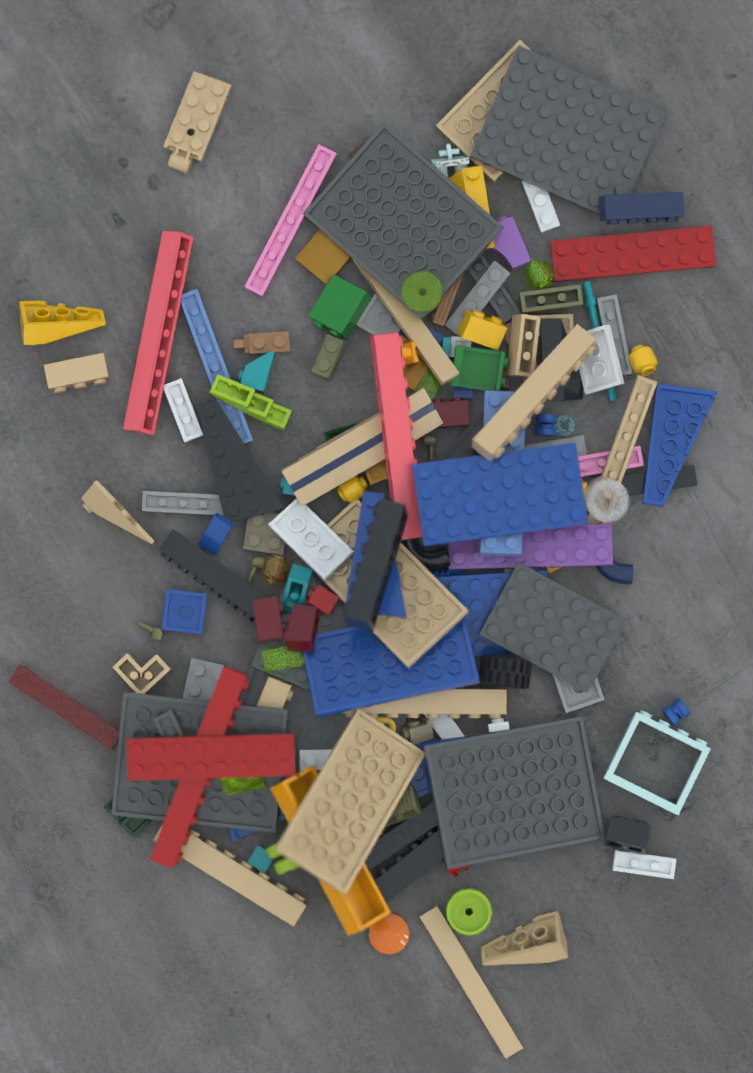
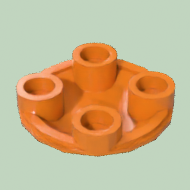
M388 914L370 925V943L375 950L382 954L391 955L398 953L405 948L409 941L410 932L408 925L397 914Z

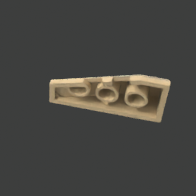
M96 480L81 498L85 502L82 506L90 514L94 512L152 545L156 543L99 481Z
M555 911L539 915L532 919V923L524 927L518 926L515 928L516 931L508 936L502 935L481 947L483 966L550 963L568 958L567 940L559 912Z

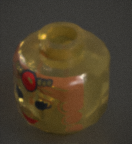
M271 554L270 557H265L260 571L261 576L266 578L265 582L277 585V582L285 581L289 570V563L286 562L287 558Z

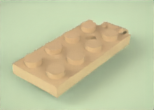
M193 71L163 148L173 151L168 167L188 173L192 164V158L202 162L231 90L230 84ZM194 130L195 133L193 136H189L187 131Z

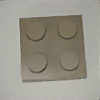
M271 512L248 518L243 544L244 550L284 555L285 542L268 525L279 513Z

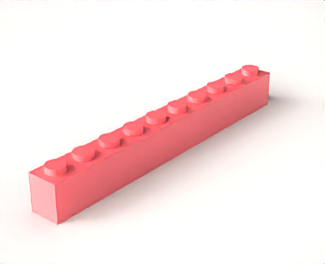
M162 232L123 426L124 430L138 434L154 435L194 238L182 232Z
M398 332L370 335L390 501L405 504L409 514L402 540L422 537L412 464L418 463L417 459L413 456L415 440L411 438L410 432L413 429V422L411 417L409 418L408 416L410 400L409 397H406L405 389H408L407 378L403 375L405 359L404 356H401L400 348H403V341Z

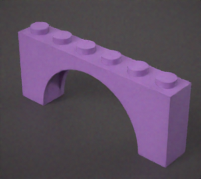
M513 216L498 218L496 221L504 229L494 239L495 247L488 248V250L495 252L503 258L511 271L530 265V256Z

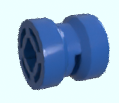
M551 414L536 415L538 427L536 428L535 435L555 437L556 430L554 424L556 423L557 416Z
M677 698L673 705L667 706L662 710L673 726L677 725L681 718H686L691 714L680 698Z

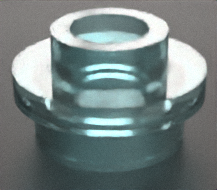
M562 415L557 418L554 427L558 434L567 436L573 432L575 423L570 416ZM562 422H566L568 424L567 429L561 428Z

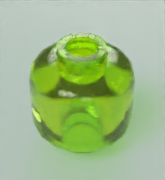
M535 259L527 264L528 268L525 270L524 275L531 288L542 290L553 284L554 273L546 261Z

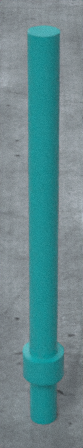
M591 282L582 283L586 297L584 299L585 306L589 310L592 328L594 329L600 327L596 305H598L597 299L593 295ZM614 387L606 389L609 402L616 401Z

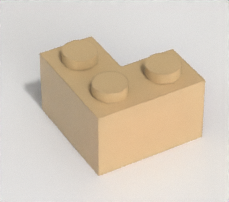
M127 653L112 667L136 693L147 694L172 670L158 654L142 667Z

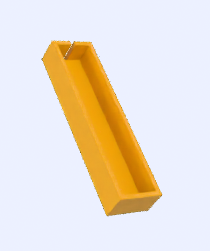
M313 765L270 788L288 823L292 820L318 775ZM363 863L349 890L344 895L318 878L348 936L364 930L391 913L365 863Z

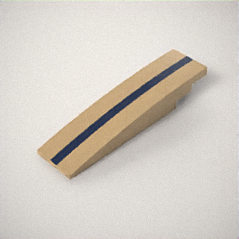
M424 387L407 396L410 400L408 416L409 418L411 417L413 422V429L410 430L411 438L417 440L443 424ZM380 413L371 416L316 447L317 449L281 470L301 506L385 459Z

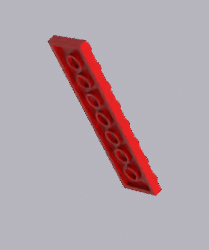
M712 226L550 242L554 282L716 266Z
M294 733L126 739L128 781L295 776Z

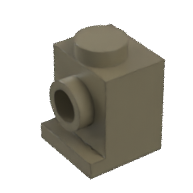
M420 716L418 719L410 720L407 722L408 724L400 726V736L413 745L434 739L431 719Z

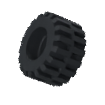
M481 656L479 682L493 686L527 689L530 685L532 663L528 660L509 657Z

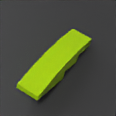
M218 374L210 390V394L225 403L283 431L292 413V410L273 403L274 400L255 393V389Z

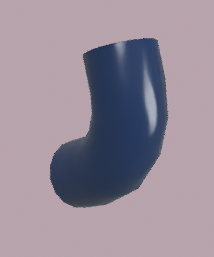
M613 558V566H596L599 573L609 581L619 584H632V564H621Z

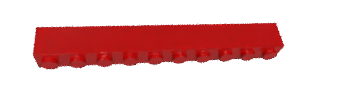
M227 665L223 666L197 736L225 735L227 729L231 730L235 720L231 716L234 710L238 711L242 702L239 695L241 690L246 691L250 681L246 679L248 673ZM212 778L180 779L150 857L151 861L172 869L175 863L180 864L183 853L180 852L181 847L188 843L191 835L187 833L189 826L195 825L198 817L195 814L197 806H202L205 795L202 792L204 787L209 788Z

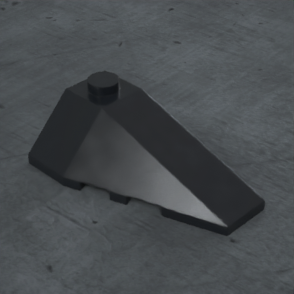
M540 319L541 363L567 336L561 319ZM579 369L576 372L573 370L569 375L570 379L564 386L560 385L556 389V395L551 400L547 399L546 401L583 400V385Z

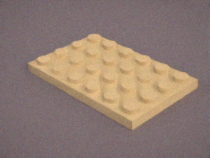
M521 40L436 125V128L459 148L465 156L469 157L472 163L476 166H482L483 173L493 183L504 172L471 158L470 155L518 45L529 49Z

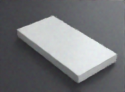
M297 498L268 524L324 581L354 555V551L306 504L301 506Z

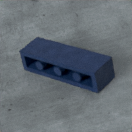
M683 192L617 194L599 197L600 221H607V225L619 224L621 220H626L627 224L639 223V220L646 219V223H656L658 219H665L666 222H677L678 218L684 216Z

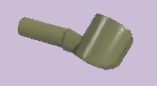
M426 434L423 445L430 446L429 462H434L436 438L433 435Z
M257 556L253 559L252 568L246 580L247 583H251L257 568L263 569L265 558Z
M141 621L138 622V626L152 632V639L163 640L164 631L162 629L149 626Z

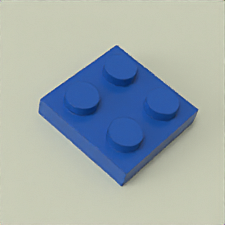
M167 589L162 630L203 635L208 594Z

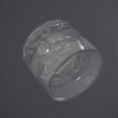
M599 476L592 479L584 489L586 510L596 520L614 522L621 519L627 512L629 495L626 488L616 479L609 476ZM605 496L610 498L611 503L609 505L604 503Z

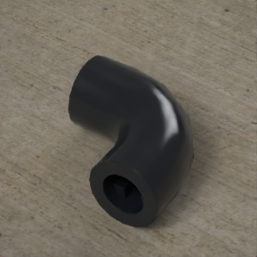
M418 537L401 542L430 572L451 566L444 547L434 551H426L421 546Z

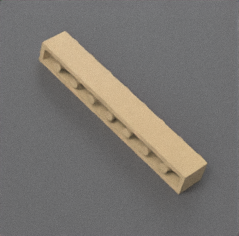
M577 324L473 438L472 448L490 462L495 457L498 459L505 451L504 447L508 442L512 444L518 436L517 432L521 428L525 429L530 424V418L534 414L538 415L544 408V402L547 399L551 400L557 393L556 389L568 382L571 372L573 370L576 372L582 366V360L594 353L596 338Z
M449 689L360 708V710L371 717H378V713L386 714L388 718H399V714H407V718H419V714H427V718H440V714H448V718H460V714H468V718H481V714H489V718H501V714H506L507 690ZM355 710L341 713H345V717H352Z
M162 826L153 839L155 842H157ZM192 828L188 830L187 833L191 834L187 845H182L180 850L183 853V859L294 927L307 906V903L304 902V897L298 893L290 894L287 892L288 888L280 882L274 884L269 881L270 876L261 871L256 873L251 870L253 866L246 861L238 862L234 859L235 855L226 849L222 852L216 848L218 844L212 840L207 839L204 841L199 838L200 833Z

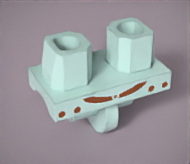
M446 144V150L439 151V157L447 156V158L431 159L432 165L448 177V166H455L456 173L462 168H467L469 157L465 155L452 157V155L460 154L459 148L451 149V145Z

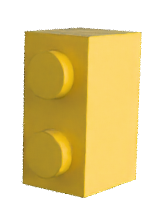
M466 309L457 333L464 339L498 350L507 327L499 317L492 315L490 318L479 310L474 309L472 312Z

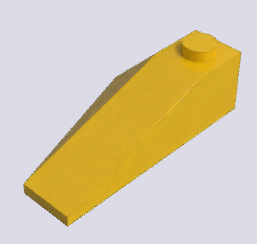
M482 166L462 168L448 178L490 214ZM494 240L486 249L495 247Z
M19 301L21 334L24 345L46 344L104 326L106 323L103 310L80 306L71 309L66 308L65 304L58 303L57 307L46 305V301Z

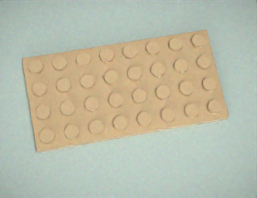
M359 500L350 503L327 524L353 551L355 549L362 504ZM400 543L396 561L407 618L379 615L373 633L409 669L463 619L469 611ZM353 556L326 581L312 570L344 603H346Z
M356 709L274 850L343 895L346 894L422 762L425 752L362 710Z

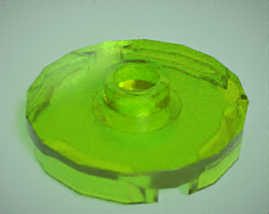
M417 272L406 279L402 287V297L411 310L418 313H427L434 310L440 304L443 298V287L435 275L429 272ZM421 290L427 291L425 296H420Z

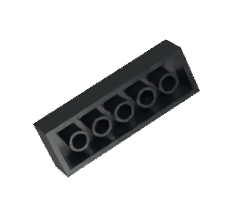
M382 498L379 504H376L374 507V522L369 524L367 530L369 538L367 543L363 544L361 550L363 558L361 563L358 562L355 570L357 578L355 582L351 583L349 594H351L350 601L345 603L343 614H345V618L350 626L374 632L409 516L405 504Z

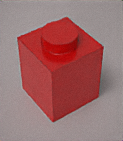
M320 585L316 589L312 588L306 597L309 600L308 606H317L318 612L328 618L340 597Z

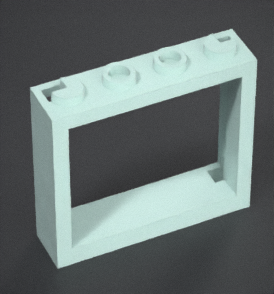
M645 711L635 712L603 779L679 815L711 748L706 746L707 742L696 738L695 741L688 738L689 733L679 728L677 732L670 729L671 724L661 719L659 722L652 720V715ZM639 721L701 751L676 804L613 774Z

